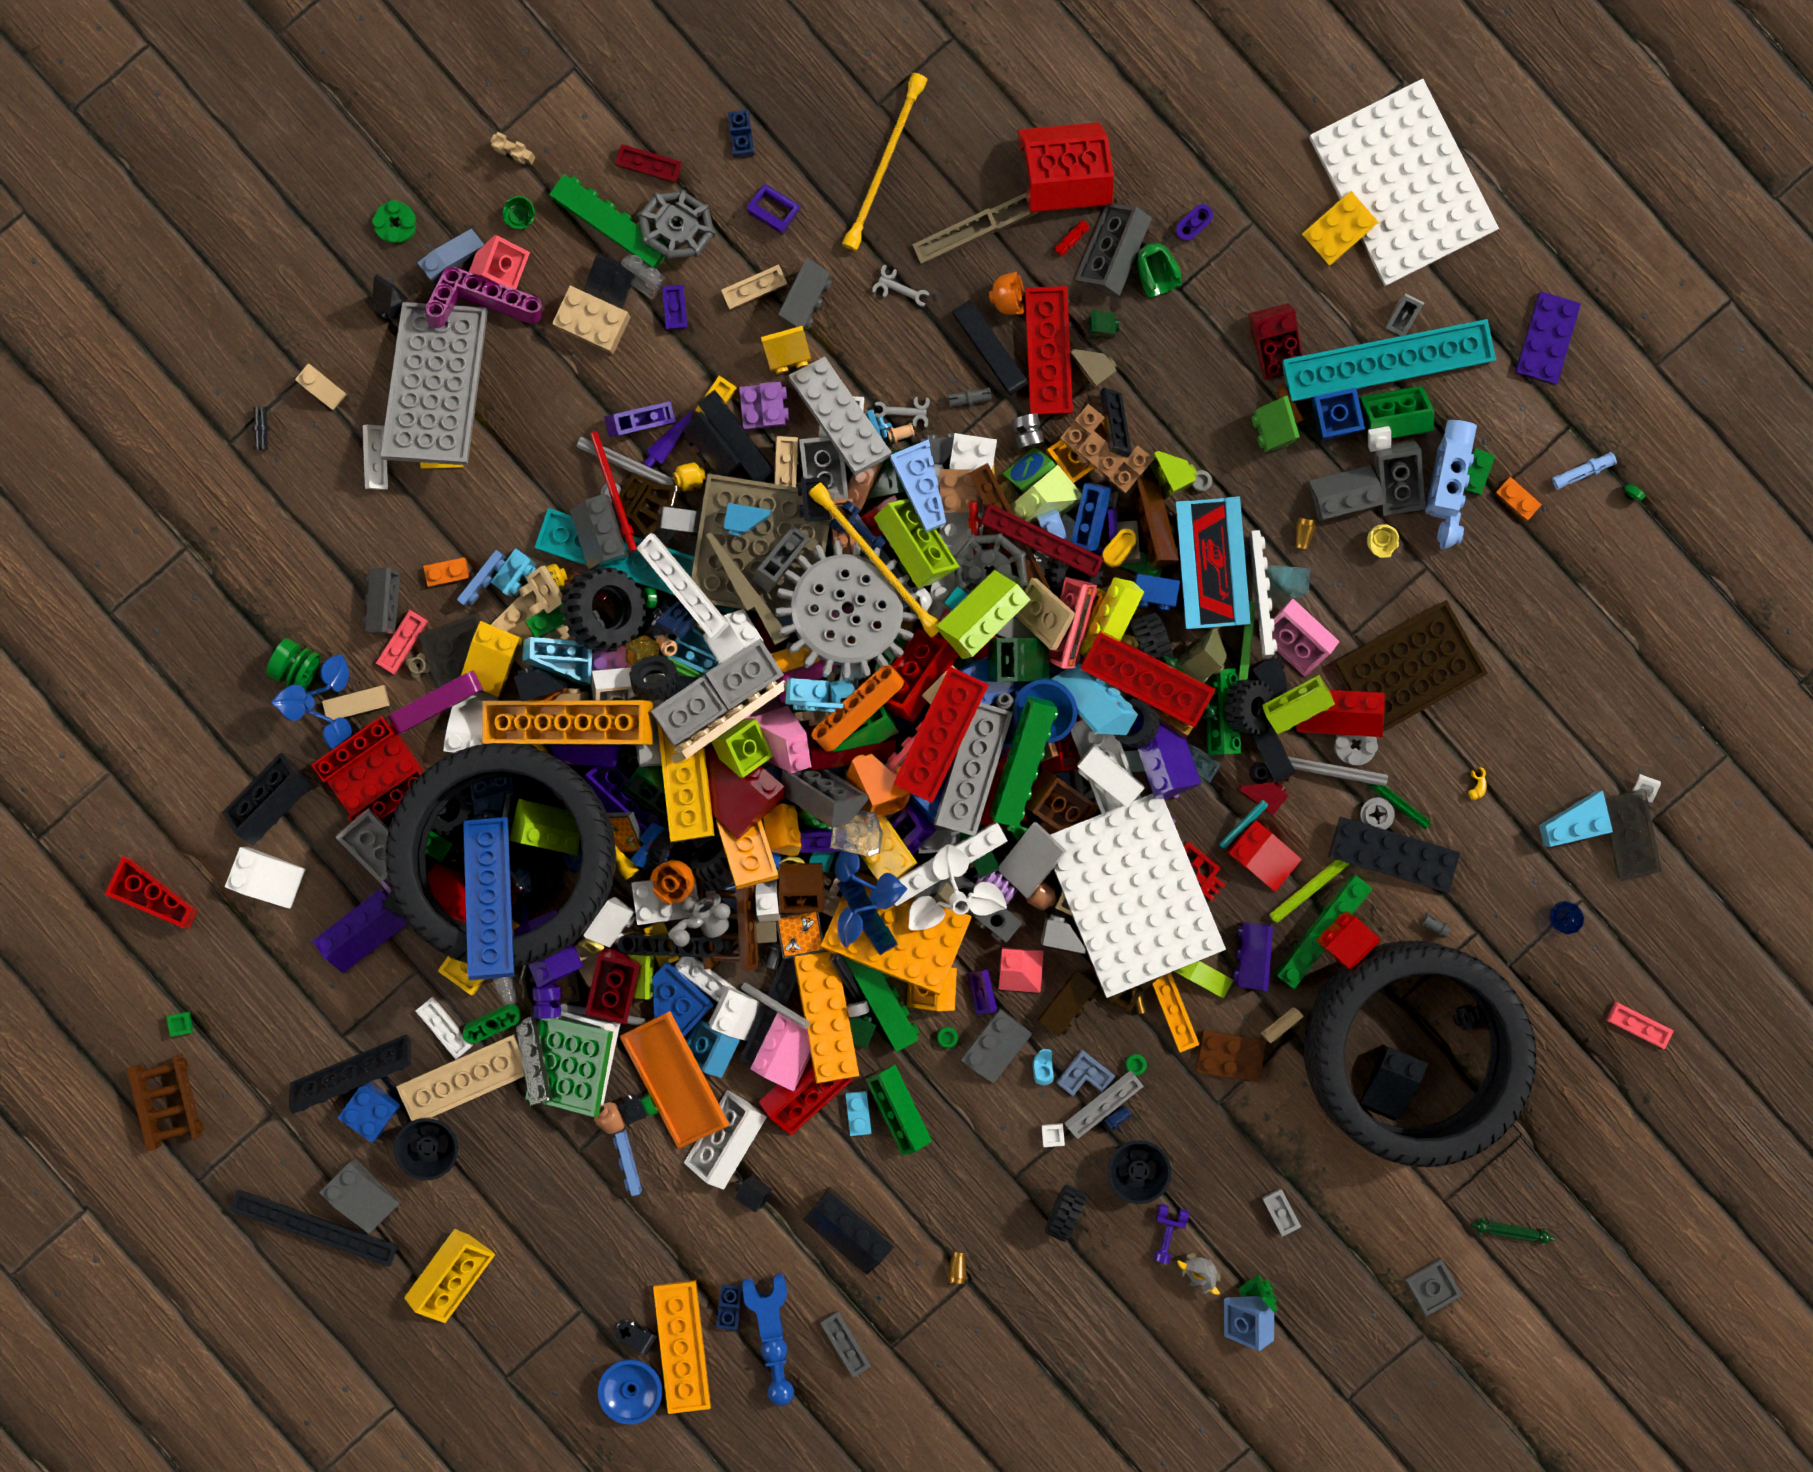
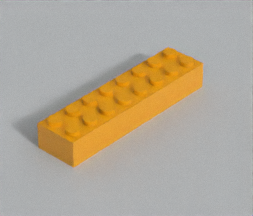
M483 701L482 744L652 745L653 715L650 711L653 710V701Z

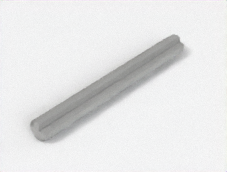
M580 437L577 447L597 456L593 442ZM603 447L608 462L632 473L634 472L656 484L674 485L673 478Z
M1288 757L1295 770L1385 786L1388 781V775Z

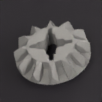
M1372 798L1361 807L1360 818L1364 824L1386 830L1393 823L1394 809L1387 800ZM1376 808H1378V812L1386 813L1379 817L1378 823L1375 817L1369 816V814L1375 812Z

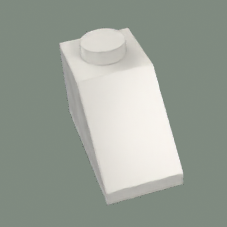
M775 879L756 884V909L759 923L780 921L778 880Z

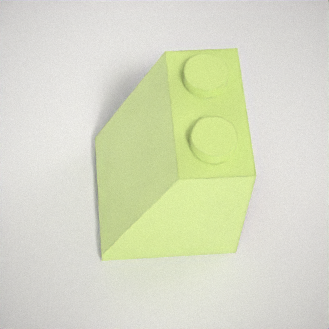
M1057 465L1014 501L1010 508L1015 516L1029 523L1038 522L1037 516L1057 509L1060 517H1062L1081 501L1082 493Z

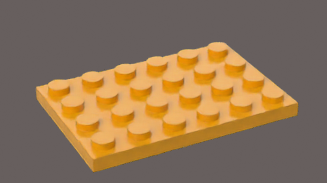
M859 871L854 873L857 878L874 886L877 885L878 880ZM850 877L822 941L821 948L833 953H839L841 956L940 995L972 916L967 914L959 915L953 909L950 911L948 908L941 906L945 911V916L939 924L923 930H910L908 926L909 910L911 904L916 900L913 896L898 906L894 904L888 909L879 908L859 912L858 915L861 916L863 921L862 932L858 939L846 948L841 943L837 932L840 914L846 908H851L854 912L857 908L873 905V902L870 900V894L873 889L852 880Z

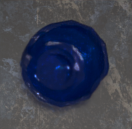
M1565 900L1556 903L1551 908L1549 915L1552 926L1566 935L1577 933L1583 927L1585 919L1579 906Z

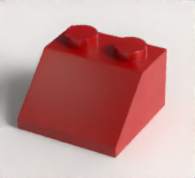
M1345 911L1337 917L1336 921L1328 929L1322 932L1316 941L1332 959L1352 970L1381 939L1357 917Z

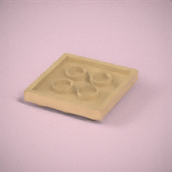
M532 593L523 598L520 595L491 625L523 639L533 637L525 624V620L533 616L529 608L539 602L536 594ZM563 626L541 638L567 640L570 637L567 633L569 629L567 626ZM522 642L515 661L523 669L533 667V665L522 661Z

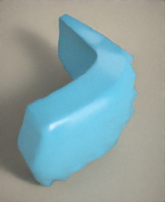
M1049 1049L1040 1050L1033 1060L1035 1083L1045 1086L1053 1082L1052 1051Z

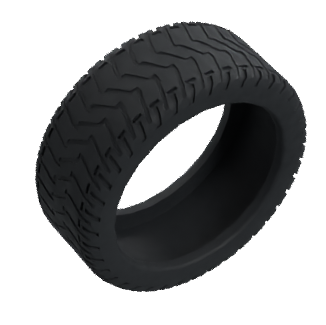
M513 743L475 745L458 750L427 768L403 795L398 807L395 809L387 835L388 840L386 841L385 853L387 880L400 913L416 934L420 935V938L430 946H433L435 950L446 956L448 955L452 959L468 964L467 928L461 926L444 911L435 898L427 877L425 852L429 832L438 814L447 803L470 785L490 778L518 777L534 780L550 788L563 800L574 816L581 836L582 863L578 882L569 900L560 911L539 928L513 937L514 966L529 965L556 955L575 943L587 931L605 905L613 885L616 869L614 832L609 816L592 787L561 760L541 750Z
M1410 940L1385 943L1374 947L1352 970L1342 965L1327 980V983L1318 993V997L1315 999L1310 1010L1311 1013L1307 1020L1304 1036V1061L1307 1077L1318 1103L1330 1120L1353 1141L1370 1153L1394 1163L1413 1167H1440L1455 1164L1476 1156L1496 1143L1497 1140H1500L1522 1113L1531 1093L1535 1079V1065L1537 1064L1533 1026L1524 1004L1520 1001V997L1513 987H1510L1509 982L1503 976L1498 974L1488 964L1483 963L1482 960L1468 955L1466 952L1433 942ZM1437 974L1448 977L1457 982L1473 997L1484 1015L1490 1036V1058L1485 1078L1475 1096L1459 1112L1442 1122L1425 1127L1403 1128L1381 1123L1370 1117L1362 1109L1351 1091L1345 1070V1045L1350 1026L1361 1006L1376 991L1389 983L1412 975Z

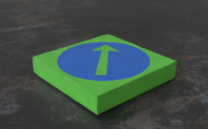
M1033 447L1002 474L1022 493H1025L1056 465L1040 450Z

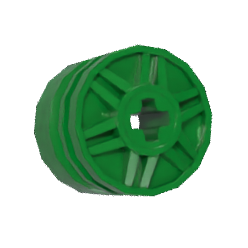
M285 638L278 645L268 663L266 677L277 683H282L286 680V687L300 685L305 690L317 673L321 655L317 652L312 653L309 648H305L301 652V644Z

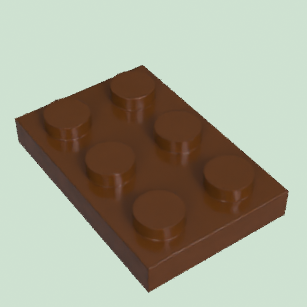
M1203 1030L1196 1072L1260 1083L1266 1040Z

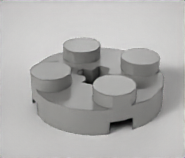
M1336 735L1335 753L1346 764L1363 765L1374 757L1378 749L1376 737ZM1352 739L1361 742L1359 750L1350 747L1353 744Z

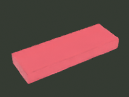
M409 610L376 664L395 675L429 621Z
M1614 1002L1605 1020L1664 1050L1674 1030L1617 1002Z

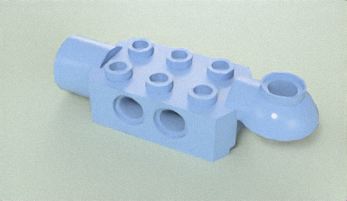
M1447 421L1444 437L1437 449L1425 508L1426 514L1445 519V522H1441L1437 534V541L1440 542L1441 550L1451 548L1454 544L1459 545L1464 532V527L1459 526L1461 516L1459 511L1465 503L1463 491L1464 487L1468 486L1470 475H1467L1468 467L1472 466L1474 454H1471L1477 428V425L1466 421Z

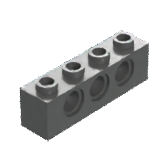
M965 875L954 876L958 890L966 888L969 890V893H973L975 883ZM949 880L947 883L953 888L952 883ZM970 908L965 913L967 915L969 913L976 918L974 922L984 929L987 926L993 932L990 935L999 942L1002 940L1008 942L1023 923L1007 909L983 916L974 914ZM993 915H1000L1002 917V923L999 926L991 924L990 919Z

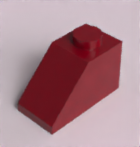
M1258 783L1242 785L1237 788L1238 791L1256 805L1261 800H1264L1268 804L1264 811L1272 816L1289 796L1285 793L1286 788L1280 783Z

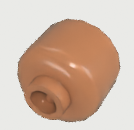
M1043 880L1029 898H1026V901L1039 910H1045L1055 904L1057 900L1055 895L1056 889L1053 885Z
M612 1102L602 1104L599 1117L594 1118L596 1125L608 1134L620 1132L626 1124L622 1111Z

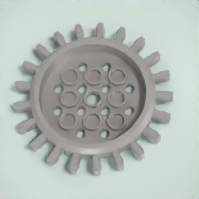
M835 540L833 546L834 556L826 557L822 547L817 545L814 548V553L818 562L811 565L802 555L798 557L797 562L799 566L805 570L801 577L792 571H786L784 577L794 583L796 587L794 591L783 588L778 589L777 596L791 600L790 608H777L775 616L791 617L792 625L781 628L779 634L780 636H787L791 633H796L799 641L792 644L789 652L794 654L802 647H805L811 653L805 660L804 667L807 669L813 665L816 658H819L826 662L823 668V677H828L834 664L843 667V681H848L851 675L850 666L859 665L861 674L866 679L870 676V668L867 662L876 660L881 668L884 665H888L887 660L882 655L886 650H889L898 658L903 655L904 651L893 641L896 636L907 641L912 640L914 634L900 627L902 621L916 622L918 615L913 612H903V604L909 603L901 597L898 591L890 584L891 582L874 565L875 563H872L871 559L859 556L861 549L856 544L857 542H855L852 548V555L842 554L840 540ZM876 547L873 551L879 557L880 549ZM895 559L889 561L886 565L890 572L894 570L897 563ZM845 571L849 576L845 578L841 575V572ZM908 575L898 578L903 586L910 579ZM867 577L870 582L864 583L862 578ZM821 586L823 591L817 592L815 587ZM840 591L844 594V597L839 598L836 593ZM910 594L916 600V594ZM862 597L864 598L865 602L859 603L857 601V598ZM882 602L885 604L886 607L884 609L879 608L878 603ZM845 603L851 604L853 612L850 614L844 613L841 608L842 605ZM815 606L818 611L814 613L810 610V607ZM837 612L839 614V617L834 618L832 617L831 613ZM857 617L860 622L856 624L852 621V618ZM879 623L881 628L876 629L873 624ZM832 632L834 637L828 638L826 633ZM852 637L855 643L850 644L847 639Z

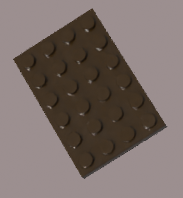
M1447 600L1335 661L1351 691L1385 693L1383 732L1488 674Z

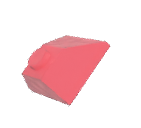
M494 235L476 252L469 272L517 289L530 252Z
M1001 947L998 989L1040 993L1044 950Z

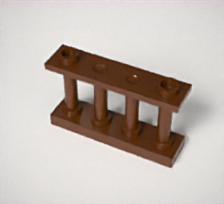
M699 885L698 896L701 900L706 898V891ZM754 885L737 890H716L715 893L719 894L721 898L737 900V911H730L731 913L727 920L738 921V932H724L718 937L722 941H738L739 954L718 953L712 957H702L704 969L718 966V961L739 962L740 970L744 971L759 967ZM708 942L709 950L713 951V944L711 942Z
M183 1053L173 1056V1063L145 1070L142 1064L126 1068L147 1151L161 1147V1142L164 1139L191 1133L192 1140L203 1136L204 1126L203 1122L198 1118L187 1073L188 1062L183 1057ZM176 1071L178 1084L154 1090L147 1088V1078ZM181 1092L183 1104L158 1111L152 1108L151 1101L153 1098ZM186 1112L189 1125L165 1131L158 1130L156 1124L158 1119Z

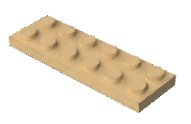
M784 680L779 683L776 681L772 682L756 694L742 701V704L730 709L723 717L711 722L707 728L691 736L693 741L688 740L674 748L675 753L670 756L674 764L687 759L786 690V682Z
M513 1034L396 1087L411 1121L418 1118L436 1116L530 1074V1069Z

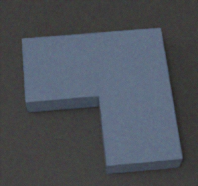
M1081 1049L1056 1081V1084L1074 1096L1085 1080H1087L1103 1093L1115 1078V1075Z

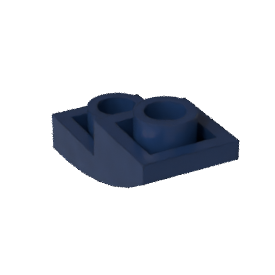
M749 110L728 112L733 158L754 156Z
M721 1284L716 1328L738 1330L742 1287Z

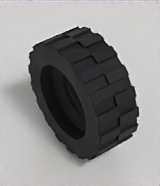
M661 655L642 658V660L637 661L631 667L629 672L634 694L646 701L662 700L665 697H669L670 694L676 691L679 685L676 665L668 657H662ZM655 673L665 675V678L658 682H644V678L648 675Z
M1127 699L1125 701L1132 705L1134 711L1142 715L1144 719L1143 727L1137 733L1128 732L1127 735L1114 736L1122 744L1140 748L1154 740L1155 735L1158 733V727H1160V718L1157 715V710L1151 705L1139 699Z
M669 829L662 831L653 840L647 854L648 867L653 871L661 863L670 860L681 861L686 864L691 856V840L670 842ZM674 846L672 854L665 860L667 853Z

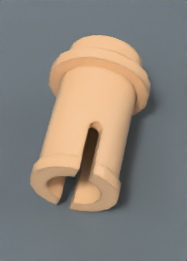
M911 423L894 429L890 427V430H887L890 443H897L898 440L915 436Z
M663 634L657 637L656 644L665 656H672L676 653L677 644L673 640H670L667 635L664 636Z

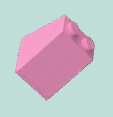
M788 706L752 717L757 719L773 754V757L767 760V762L791 774L811 767L806 732Z

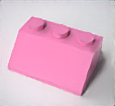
M1294 599L1290 600L1273 618L1274 631H1272V640H1276L1277 652L1304 677L1327 658L1339 643V640Z
M777 1013L750 1069L764 1078L794 1091L811 1057L807 1030L782 1014Z

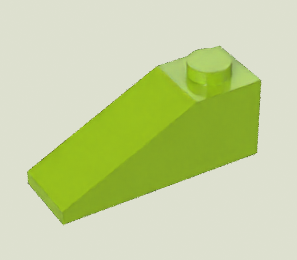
M1196 961L1174 970L1176 973L1222 998L1225 997L1233 983V979L1201 961Z

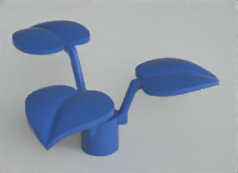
M340 654L329 657L321 666L320 676L323 683L327 684L325 687L305 693L304 688L300 685H291L283 689L271 701V704L290 721L299 720L304 713L312 714L328 721L329 724L323 729V736L331 750L351 737V726L344 718L339 717L333 721L327 716L312 711L311 709L315 704L312 695L327 691L330 687L334 692H340L345 688L349 679V669L344 657Z
M844 846L842 852L838 854L834 868L835 875L841 882H847L851 877L852 880L873 889L870 894V900L873 902V905L857 908L854 912L851 908H846L840 914L837 932L841 943L846 948L855 942L862 932L863 921L861 916L858 915L859 912L879 908L888 909L908 889L891 873H884L879 878L876 886L857 878L854 873L859 870L860 861L855 850L849 846Z

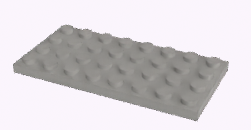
M402 302L380 457L382 460L468 465L488 314L487 308L454 306L445 325L441 328H433L427 323V304Z

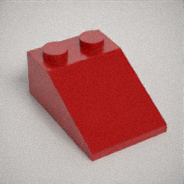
M1256 820L1237 837L1226 851L1228 855L1274 892L1279 889L1302 860Z

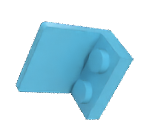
M515 548L491 583L509 597L518 596L520 594L518 590L523 587L522 584L526 580L525 577L536 570L535 566L537 563Z
M787 678L785 704L793 705V709L835 712L836 708H843V704L828 702L829 681Z

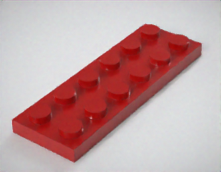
M1067 286L1025 288L1030 414H1072Z
M1101 630L1080 667L1081 670L1194 728L1215 692V688Z
M949 666L893 785L933 803L989 684Z

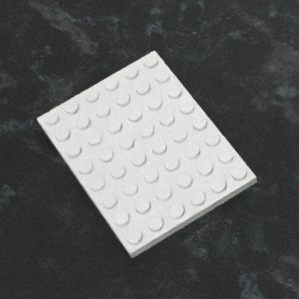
M1424 79L1309 136L1340 200L1352 191L1379 222L1361 241L1384 287L1499 229Z
M1153 794L1133 801L1128 808L1123 805L1050 835L1066 850L1053 869L1106 998L1226 950L1164 799L1155 798Z

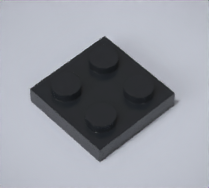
M598 253L593 261L583 292L623 309L637 271Z

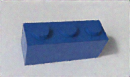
M1096 483L1084 484L1071 543L1088 551L1098 550L1112 490L1111 487Z

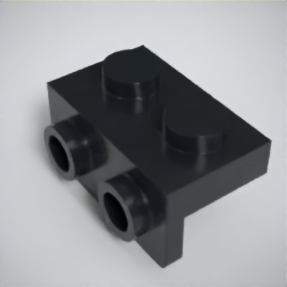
M803 477L801 478V483H797L798 496L803 498V505H799L800 518L804 517L805 523L831 521L830 512L822 505L816 503L808 494L820 482L828 490L827 477L807 479Z

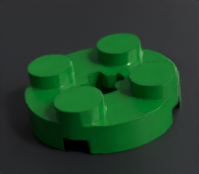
M391 200L378 208L373 217L375 231L386 243L404 244L416 232V216L411 208L402 202ZM393 218L400 219L398 221L399 227L393 226L391 228L390 225Z

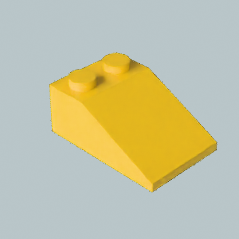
M803 326L761 337L771 373L776 372V375L788 372V368L796 366V369H801L812 362Z
M480 621L472 639L461 676L474 670L483 687L482 691L500 697L524 639Z

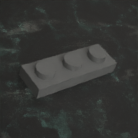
M839 1310L820 1321L821 1326L853 1378L871 1367V1363Z

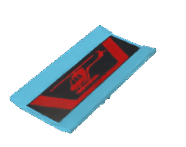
M1240 496L1177 501L1176 513L1186 629L1250 624Z

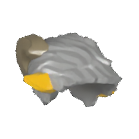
M1190 1252L1186 1257L1185 1263L1177 1261L1182 1269V1277L1186 1273L1191 1279V1286L1202 1285L1204 1294L1209 1291L1214 1295L1220 1294L1216 1288V1282L1220 1281L1221 1275L1211 1260L1196 1257V1253Z

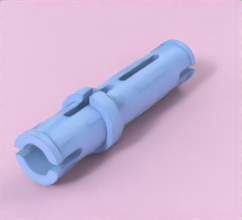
M1612 452L1596 459L1592 458L1579 467L1553 477V485L1559 490L1589 475H1597L1601 470L1616 465V458Z

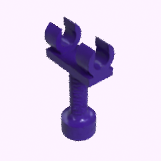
M1160 1204L1156 1220L1166 1223V1228L1162 1238L1161 1249L1155 1251L1153 1260L1169 1264L1171 1255L1168 1253L1173 1227L1186 1228L1189 1212L1180 1209L1178 1220L1176 1221L1166 1218L1168 1205Z

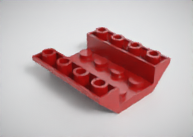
M1099 122L1017 130L1020 151L1025 152L1030 184L1026 192L1029 213L1112 205L1113 166L1108 135Z
M382 716L311 764L321 780L328 782L350 814L348 816L350 822L354 821L368 808L380 820L384 819L395 811L405 792L424 772L401 736L396 734L394 728Z

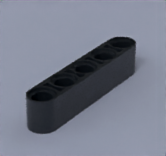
M971 300L966 301L952 311L961 328L1010 396L1028 385V381Z
M713 390L697 402L754 481L766 482L774 476L775 470L716 390Z
M633 932L620 937L617 944L620 952L632 955L708 958L720 953L723 949V941L719 937L708 938L704 935H689V941L694 946L692 951L688 948V945L677 946L668 937V934ZM628 938L633 942L632 948L628 945ZM648 939L653 943L652 949L647 944ZM668 940L673 943L672 950L667 945ZM708 942H711L713 944V951L709 950Z

